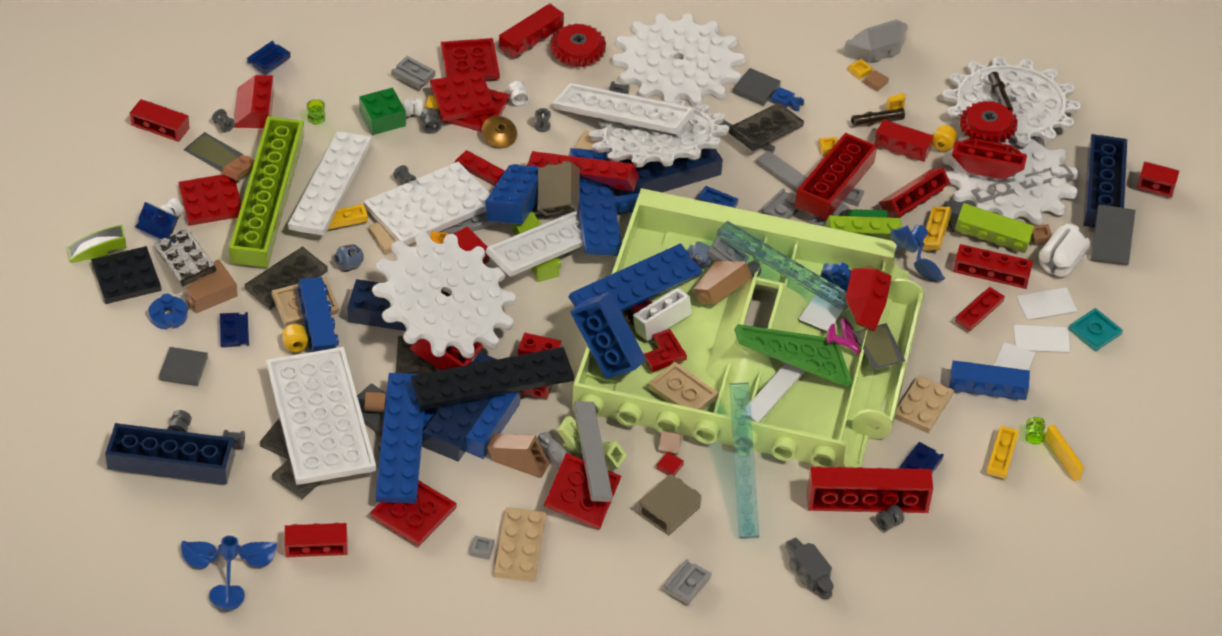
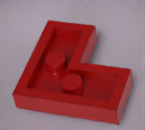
M671 329L653 334L652 340L658 349L644 353L645 363L651 372L668 367L674 362L680 363L687 360V354Z

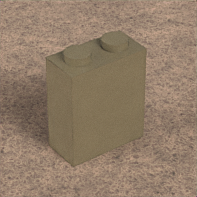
M564 161L558 165L548 164L545 167L538 168V210L548 216L579 210L580 168L570 161Z
M670 474L639 501L638 514L670 536L700 508L702 495L697 490L686 485L681 479Z

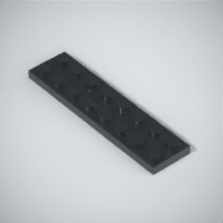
M564 347L411 376V383L420 411L574 381V374Z

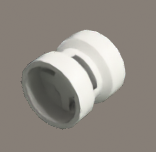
M522 81L512 82L508 87L512 103L515 106L525 105L529 101L525 84Z
M416 98L415 100L404 99L406 117L411 115L421 116L423 111L422 98Z
M172 198L167 202V205L159 207L157 212L159 217L169 224L174 220V217H179L184 213V208L177 199Z

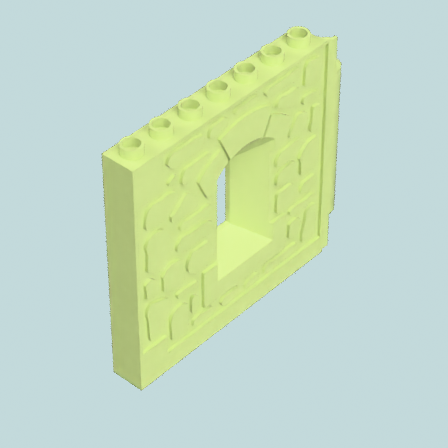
M641 188L612 274L680 243L686 250H688L690 244L694 246L697 241L711 246L719 234L750 256L746 262L747 264L751 261H757L762 269L761 274L758 276L757 271L754 277L715 305L700 304L693 288L714 264L715 261L712 260L709 267L701 269L703 271L701 276L649 299L651 302H655L676 288L690 296L692 314L668 329H671L687 354V360L678 364L718 392V398L704 410L668 403L648 388V383L668 367L651 372L644 361L636 370L605 379L587 345L573 385L572 411H574L573 405L575 401L594 402L597 417L617 420L629 427L640 425L657 429L660 433H662V430L694 437L702 443H722L734 446L742 452L758 451L771 454L782 461L794 459L812 463L815 467H861L868 438H885L893 428L924 298V291L921 286L914 281L908 280L909 271L900 269L896 264L894 258L897 245L893 241ZM842 262L847 264L850 270L852 268L871 266L892 276L887 303L878 325L887 323L905 362L873 370L859 341L857 343L861 350L859 355L850 348L839 345L853 382L849 388L805 371L760 423L745 420L740 416L746 406L785 364L783 361L738 343L734 329L737 324L744 325L754 289L777 294L768 329L827 337V331L799 320V317L821 285L844 294L847 292L840 290V286L834 284L832 287L821 279V270L825 263L838 264ZM848 304L834 323L836 335L842 338L840 320L843 316L854 328V334L855 331L866 329L856 324L855 317L851 313ZM623 311L622 314L626 320L625 311ZM628 323L643 354L658 349L652 339L646 341L635 333V326Z

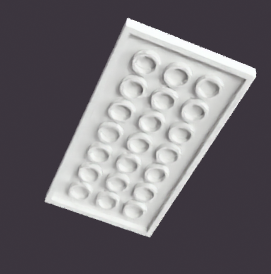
M344 347L266 360L296 485L376 471V463Z

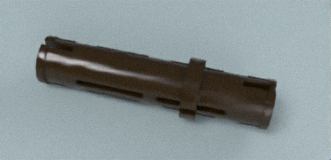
M996 71L989 73L988 79L991 83V90L995 93L998 102L1008 106L1009 110H1013V106L1005 91V84L1001 81L999 73Z
M903 108L880 112L869 111L866 114L852 115L851 123L853 127L859 125L871 126L874 123L882 122L883 119L887 121L904 119L905 111Z

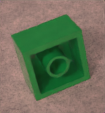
M393 87L359 96V111L372 135L406 126V110Z

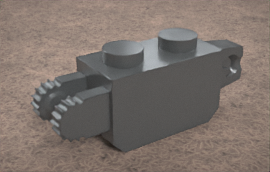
M797 538L788 540L785 547L790 555L789 565L800 576L802 584L807 586L811 592L816 590L824 600L831 598V590L834 584L830 579L832 571L830 564L814 544L807 543L804 545Z

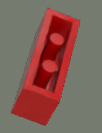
M140 99L130 111L131 126L180 142L190 129L189 115Z
M883 119L876 132L874 144L880 148L925 162L932 149L934 135Z
M347 523L285 525V557L348 555Z

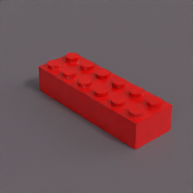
M844 133L797 189L794 207L827 220L874 164L878 146Z
M810 467L807 486L808 511L881 512L887 511V508L892 505H897L903 513H929L933 493L932 469Z

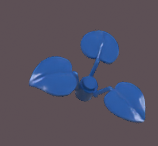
M908 225L893 229L890 232V237L897 245L896 250L900 247L912 253L918 250L917 261L914 262V267L920 275L933 281H942L946 278L934 262L925 258L921 259L922 248L925 245L923 241L928 235V230L924 226L916 225L912 232Z
M231 535L222 538L221 544L218 545V550L213 544L208 542H187L183 540L181 542L182 556L186 563L192 567L205 568L210 564V561H216L220 553L227 560L226 586L217 585L209 592L211 603L223 610L238 608L243 603L245 597L242 587L238 585L230 586L231 560L235 559L239 554L242 560L246 559L248 565L263 567L271 563L277 548V542H251L240 546L238 545V539Z

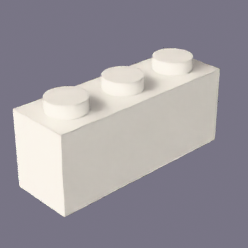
M676 288L633 315L635 333L649 341L652 339L653 334L667 330L691 315L690 296Z

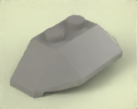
M896 19L866 28L855 35L852 40L849 39L845 42L844 56L855 60L862 59L866 63L895 56L902 49L908 25Z

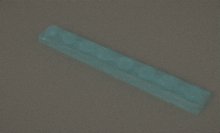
M726 221L718 229L716 235L831 303L836 308L842 311L848 308L845 300L846 291L729 221Z
M749 382L729 383L739 539L759 538Z

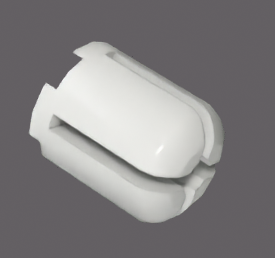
M1064 224V226L1059 227L1041 249L1039 262L1047 273L1051 275L1055 273L1057 277L1069 275L1090 247L1089 238H1085L1078 231L1079 227L1072 224Z

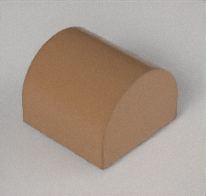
M366 392L365 412L385 413L386 393Z

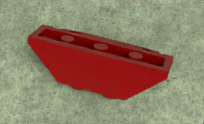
M976 138L961 142L955 141L952 157L967 173L1003 180L1023 171L1027 159L1025 153H1021L1011 145Z
M871 266L852 268L845 300L855 317L854 320L857 325L872 331L876 330L887 303L892 278L890 274Z

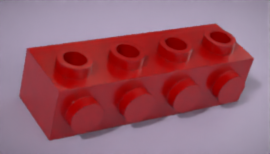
M547 4L499 35V48L510 57H517L527 49L535 46L538 42L548 38L557 29L560 30L564 26V13L552 4Z
M944 167L930 169L879 201L882 210L887 211V218H900L905 215V212L918 207L919 203L929 200L930 196L942 192L943 188L951 183Z
M960 244L953 272L1027 289L1033 261Z

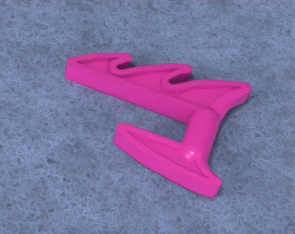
M843 316L840 320L843 338L836 335L835 325L832 323L827 331V343L834 342L848 347L859 355L861 353L857 344L859 340L853 333L854 328Z

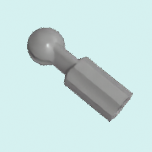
M549 432L539 434L537 439L544 453L560 468L565 453H570Z

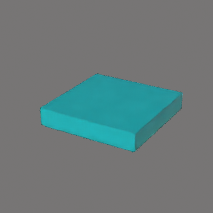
M1097 308L1071 323L1068 328L1095 352L1122 335L1123 332L1119 326Z

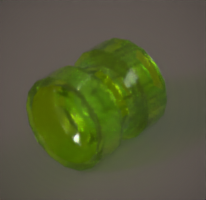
M313 99L307 103V119L309 123L317 125L325 121V104L323 101Z
M1031 417L1026 421L1027 431L1025 439L1028 443L1036 445L1045 441V420L1040 417Z

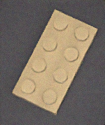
M506 507L494 577L535 582L547 512Z

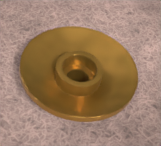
M492 116L483 123L482 135L491 146L507 148L515 142L517 129L508 118Z

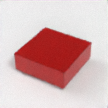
M667 452L657 463L656 469L667 475L672 474L675 476L684 465V460Z

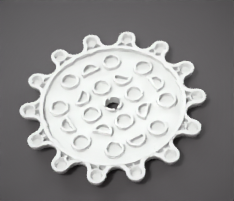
M659 13L654 19L655 24L650 26L638 21L634 22L631 26V31L635 36H619L615 41V45L625 52L613 55L610 61L613 66L626 69L618 77V82L622 85L637 84L640 87L637 91L638 97L648 99L652 95H658L662 98V102L667 103L685 99L692 107L703 104L702 97L705 95L724 99L727 96V92L722 85L725 83L737 84L742 78L741 74L732 68L744 65L746 59L743 54L730 51L731 48L737 45L738 41L735 36H719L716 34L719 30L717 22L710 21L705 25H698L694 23V18L689 13H685L679 21H671L664 14Z
M995 57L993 65L989 67L982 66L978 62H970L968 64L969 75L958 73L950 75L951 83L958 88L943 91V97L946 101L957 104L948 108L949 117L953 119L961 118L963 110H966L967 106L971 107L972 103L976 104L979 101L999 103L995 93L991 90V83L988 79L989 73L998 72L1001 81L1005 84V91L1013 106V114H1016V119H1018L1017 132L1011 138L1015 139L1022 147L1028 146L1031 141L1030 137L1039 136L1046 141H1053L1056 137V132L1053 128L1070 129L1074 124V120L1065 114L1075 113L1081 106L1079 102L1066 98V96L1074 92L1075 87L1072 84L1056 83L1054 79L1057 77L1058 72L1055 69H1046L1042 72L1033 69V62L1029 59L1021 60L1018 65H1010L1006 62L1005 58Z
M675 100L672 104L685 106V101ZM699 104L692 107L694 110L693 116L677 134L599 119V125L604 129L593 130L589 133V136L593 141H600L592 145L595 153L610 152L607 155L609 161L619 162L629 159L632 160L635 167H643L648 162L658 161L663 166H671L677 158L699 159L701 155L700 149L718 148L721 140L716 137L727 135L729 126L717 125L723 123L725 118L723 113L707 114L709 105Z
M1039 136L1031 138L1030 143L1025 147L1020 146L1013 138L1011 140L1006 139V143L1003 144L1011 145L1021 153H1025L1027 159L1023 171L1004 180L967 173L952 157V153H946L942 158V162L945 165L951 166L954 169L953 171L946 172L951 183L949 185H955L959 188L952 195L953 201L971 200L978 208L996 212L1012 219L1025 217L1033 225H1040L1043 222L1042 212L1050 211L1056 215H1063L1066 209L1064 204L1060 202V199H1076L1078 197L1077 188L1067 184L1066 178H1053L1056 176L1050 174L1052 172L1060 176L1068 173L1064 167L1057 166L1066 160V151L1064 149H1046L1044 147L1045 140ZM960 137L957 141L961 142L967 139L964 137ZM1052 167L1050 171L1037 174L1041 176L1034 175L1027 178L1024 176L1033 172H1042L1044 169ZM1068 167L1074 174L1073 180L1077 179L1079 176L1078 170L1074 167ZM1012 178L1015 179L1014 182L1007 183L1011 185V189H1014V193L998 196L983 203H979L971 190L979 188L981 191L977 193L980 197L990 196L988 194V185ZM1053 178L1051 182L1043 184L1044 180ZM1026 180V185L1035 183L1038 186L1024 189L1019 183ZM997 184L996 187L992 188L995 190V194L1008 191L1004 184Z
M420 232L415 237L416 247H409L402 241H395L391 245V250L396 255V261L386 259L377 261L375 267L377 271L386 276L387 282L374 285L372 292L375 296L385 298L390 302V308L382 313V318L388 323L402 322L406 326L403 339L408 344H414L419 339H426L431 344L432 354L437 357H442L447 347L454 346L464 358L470 359L475 353L474 343L481 342L488 348L495 349L499 345V340L493 330L495 328L510 330L513 327V319L503 312L502 307L514 305L516 302L515 294L502 290L499 287L498 283L504 280L505 272L500 267L489 268L483 263L485 251L482 247L478 246L471 251H465L459 247L457 236L454 234L447 235L443 243L439 244L433 242L426 232ZM441 291H446L450 296H445Z

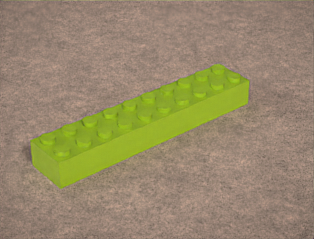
M267 117L229 247L231 264L268 268L304 139V120Z

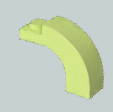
M572 416L565 417L556 430L565 441L563 448L571 455L583 460L577 423ZM617 441L602 442L607 470L618 469L627 454Z

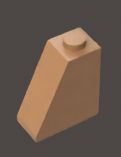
M218 259L186 288L187 297H185L189 308L192 307L196 313H199L237 297V283Z
M715 261L693 290L700 304L715 305L745 284L753 276L746 262Z
M495 433L487 446L494 462L538 478H542L550 464L536 435Z

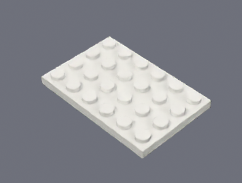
M456 162L364 201V207L396 241H402L409 245L416 242L415 237L420 232H426L430 236L432 231L440 232L486 212L485 201L490 193L459 162Z

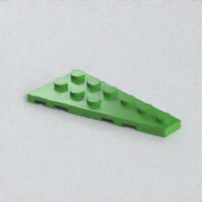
M737 324L734 329L740 345L848 388L853 383L839 344L834 342L828 344L827 337Z

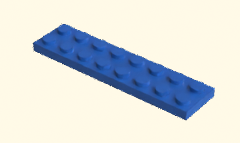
M570 148L569 156L607 161L606 152L595 153L594 150ZM580 177L578 214L585 254L618 256L622 242L612 187L599 181Z
M680 243L575 290L569 294L568 298L574 306H577L582 301L611 291L621 312L701 276L703 271L697 263L689 258V253Z
M389 373L376 502L417 503L425 410L420 411L411 383V376L419 374Z

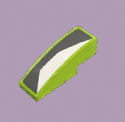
M123 225L98 230L69 245L67 248L70 263L106 256L108 251L127 248Z

